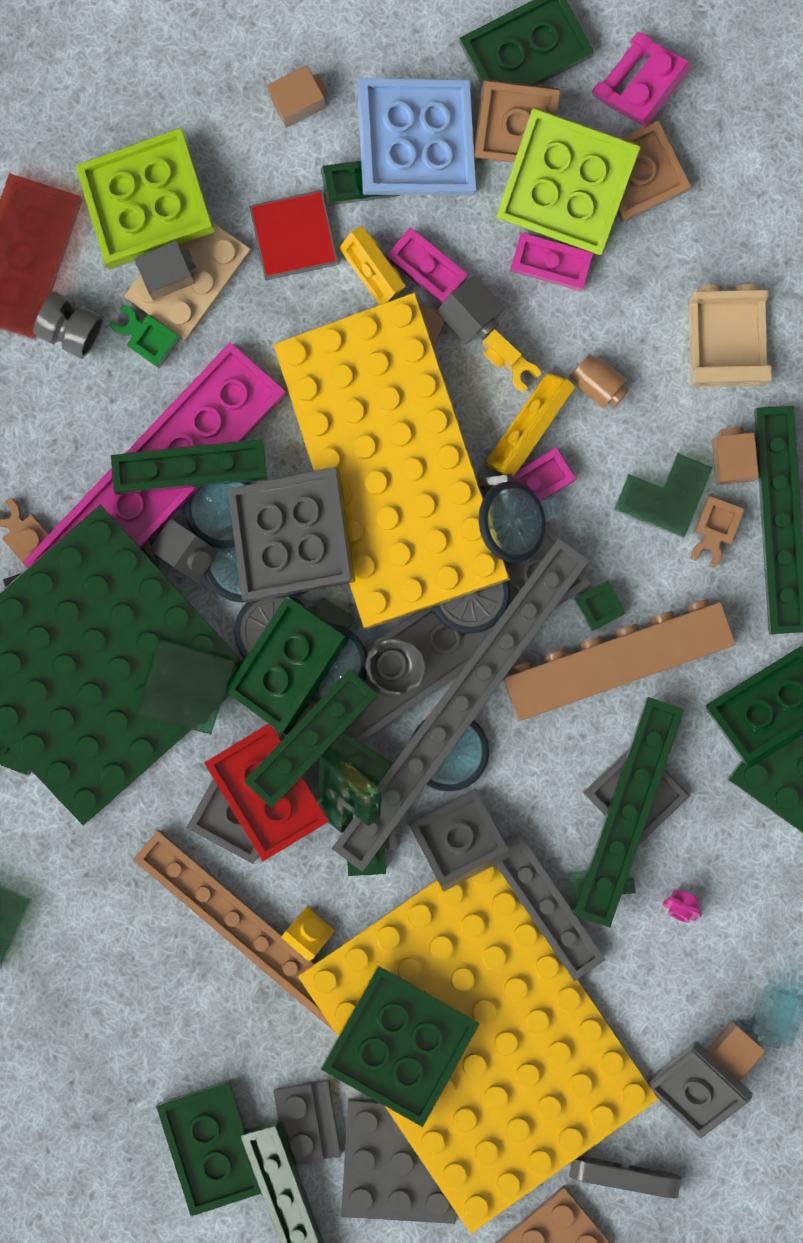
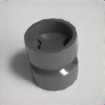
M54 291L46 299L37 316L33 334L53 345L61 342L63 350L83 359L91 350L101 330L104 316L86 306L77 309L74 300Z

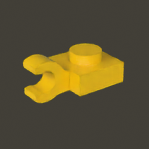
M495 329L483 341L482 346L486 349L483 353L484 356L497 368L500 369L504 365L508 370L512 371V383L519 392L524 393L528 389L520 380L521 373L530 372L535 378L541 375L539 368L526 361L522 354Z

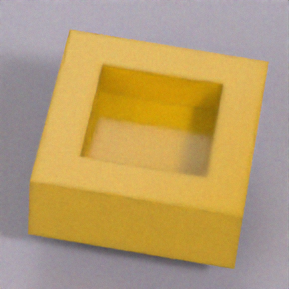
M306 906L282 934L281 938L310 962L333 935L335 930Z

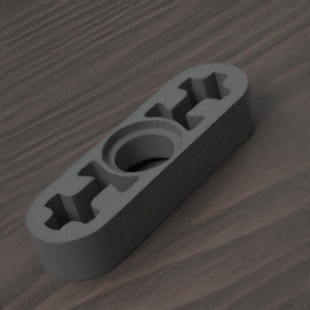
M579 1156L571 1162L569 1177L581 1182L665 1198H678L682 1177L674 1173L629 1165L628 1169L621 1167L622 1163L586 1156Z

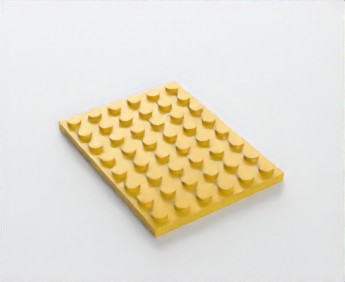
M496 865L444 892L436 879L297 975L337 1036L377 965L480 1023L423 1127L386 1107L470 1234L659 1100L579 981L572 979Z

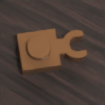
M708 496L694 530V533L700 534L704 538L702 542L695 545L692 549L691 559L696 561L701 550L708 549L712 553L710 567H716L722 557L721 549L719 548L720 542L726 545L732 544L744 509Z
M7 499L5 502L10 506L12 514L8 519L0 518V526L8 528L10 532L2 539L23 563L49 534L32 514L22 520L19 505L15 501Z

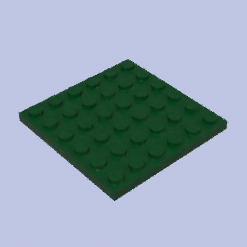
M100 504L0 592V738L84 826L230 696L225 690L243 664V661Z

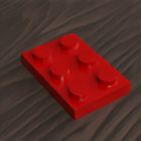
M270 724L260 728L204 762L262 862L329 822L303 777L297 781L273 808L244 783L247 777L281 742Z

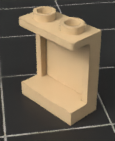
M755 284L736 286V291H721V286L705 285L698 287V291L692 292L689 297L691 387L766 386L772 381L771 365H767L766 301L769 298V290H759L758 285Z

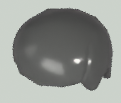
M402 637L386 638L375 644L369 650L365 664L369 681L380 692L392 695H402L415 687H419L427 669L421 650L412 641Z

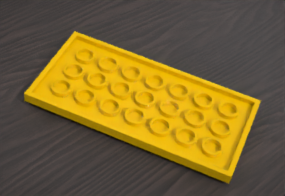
M415 293L273 344L313 470L318 471L333 467L340 469L355 582L349 584L363 628L369 629L510 580L505 562L491 553L480 533L479 510L484 498ZM488 513L489 530L494 542L499 547L494 532V528Z

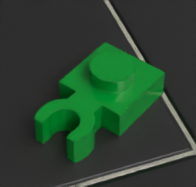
M122 305L120 309L129 316L128 324L121 327L111 321L109 326L121 336L131 335L132 337L126 345L160 369L181 338L148 314L143 322L140 323L137 313L129 306Z

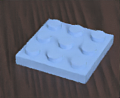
M360 78L358 80L357 94L363 195H473L476 192L470 80Z

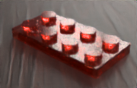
M11 173L8 175L0 199V330L36 341L37 336L33 334L35 321L46 299L52 293L83 199L79 195Z

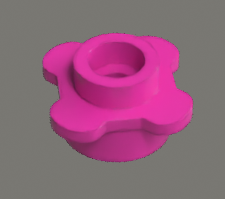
M674 890L671 897H668L667 901L664 900L662 903L664 907L669 909L668 914L681 922L689 923L690 920L696 921L703 914L699 910L702 902L697 897L681 890Z

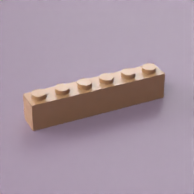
M708 598L687 605L689 613L676 618L673 611L651 618L653 626L639 630L637 623L615 631L618 638L603 643L601 636L580 643L582 651L567 655L566 649L553 652L544 656L545 664L534 668L531 667L530 661L513 666L509 670L510 676L505 677L503 681L517 721H522L735 646L736 644L721 602L710 605Z

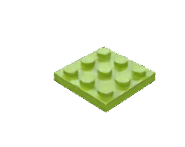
M534 107L532 108L496 218L602 256L642 145Z
M182 128L76 165L104 264L108 270L135 261L134 258L171 242L177 241L178 245L215 232Z

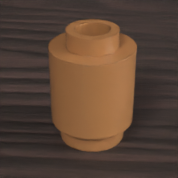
M591 354L583 360L571 376L577 382L576 387L603 409L608 404L615 408L628 392V389L624 387L628 379L601 357L596 359Z

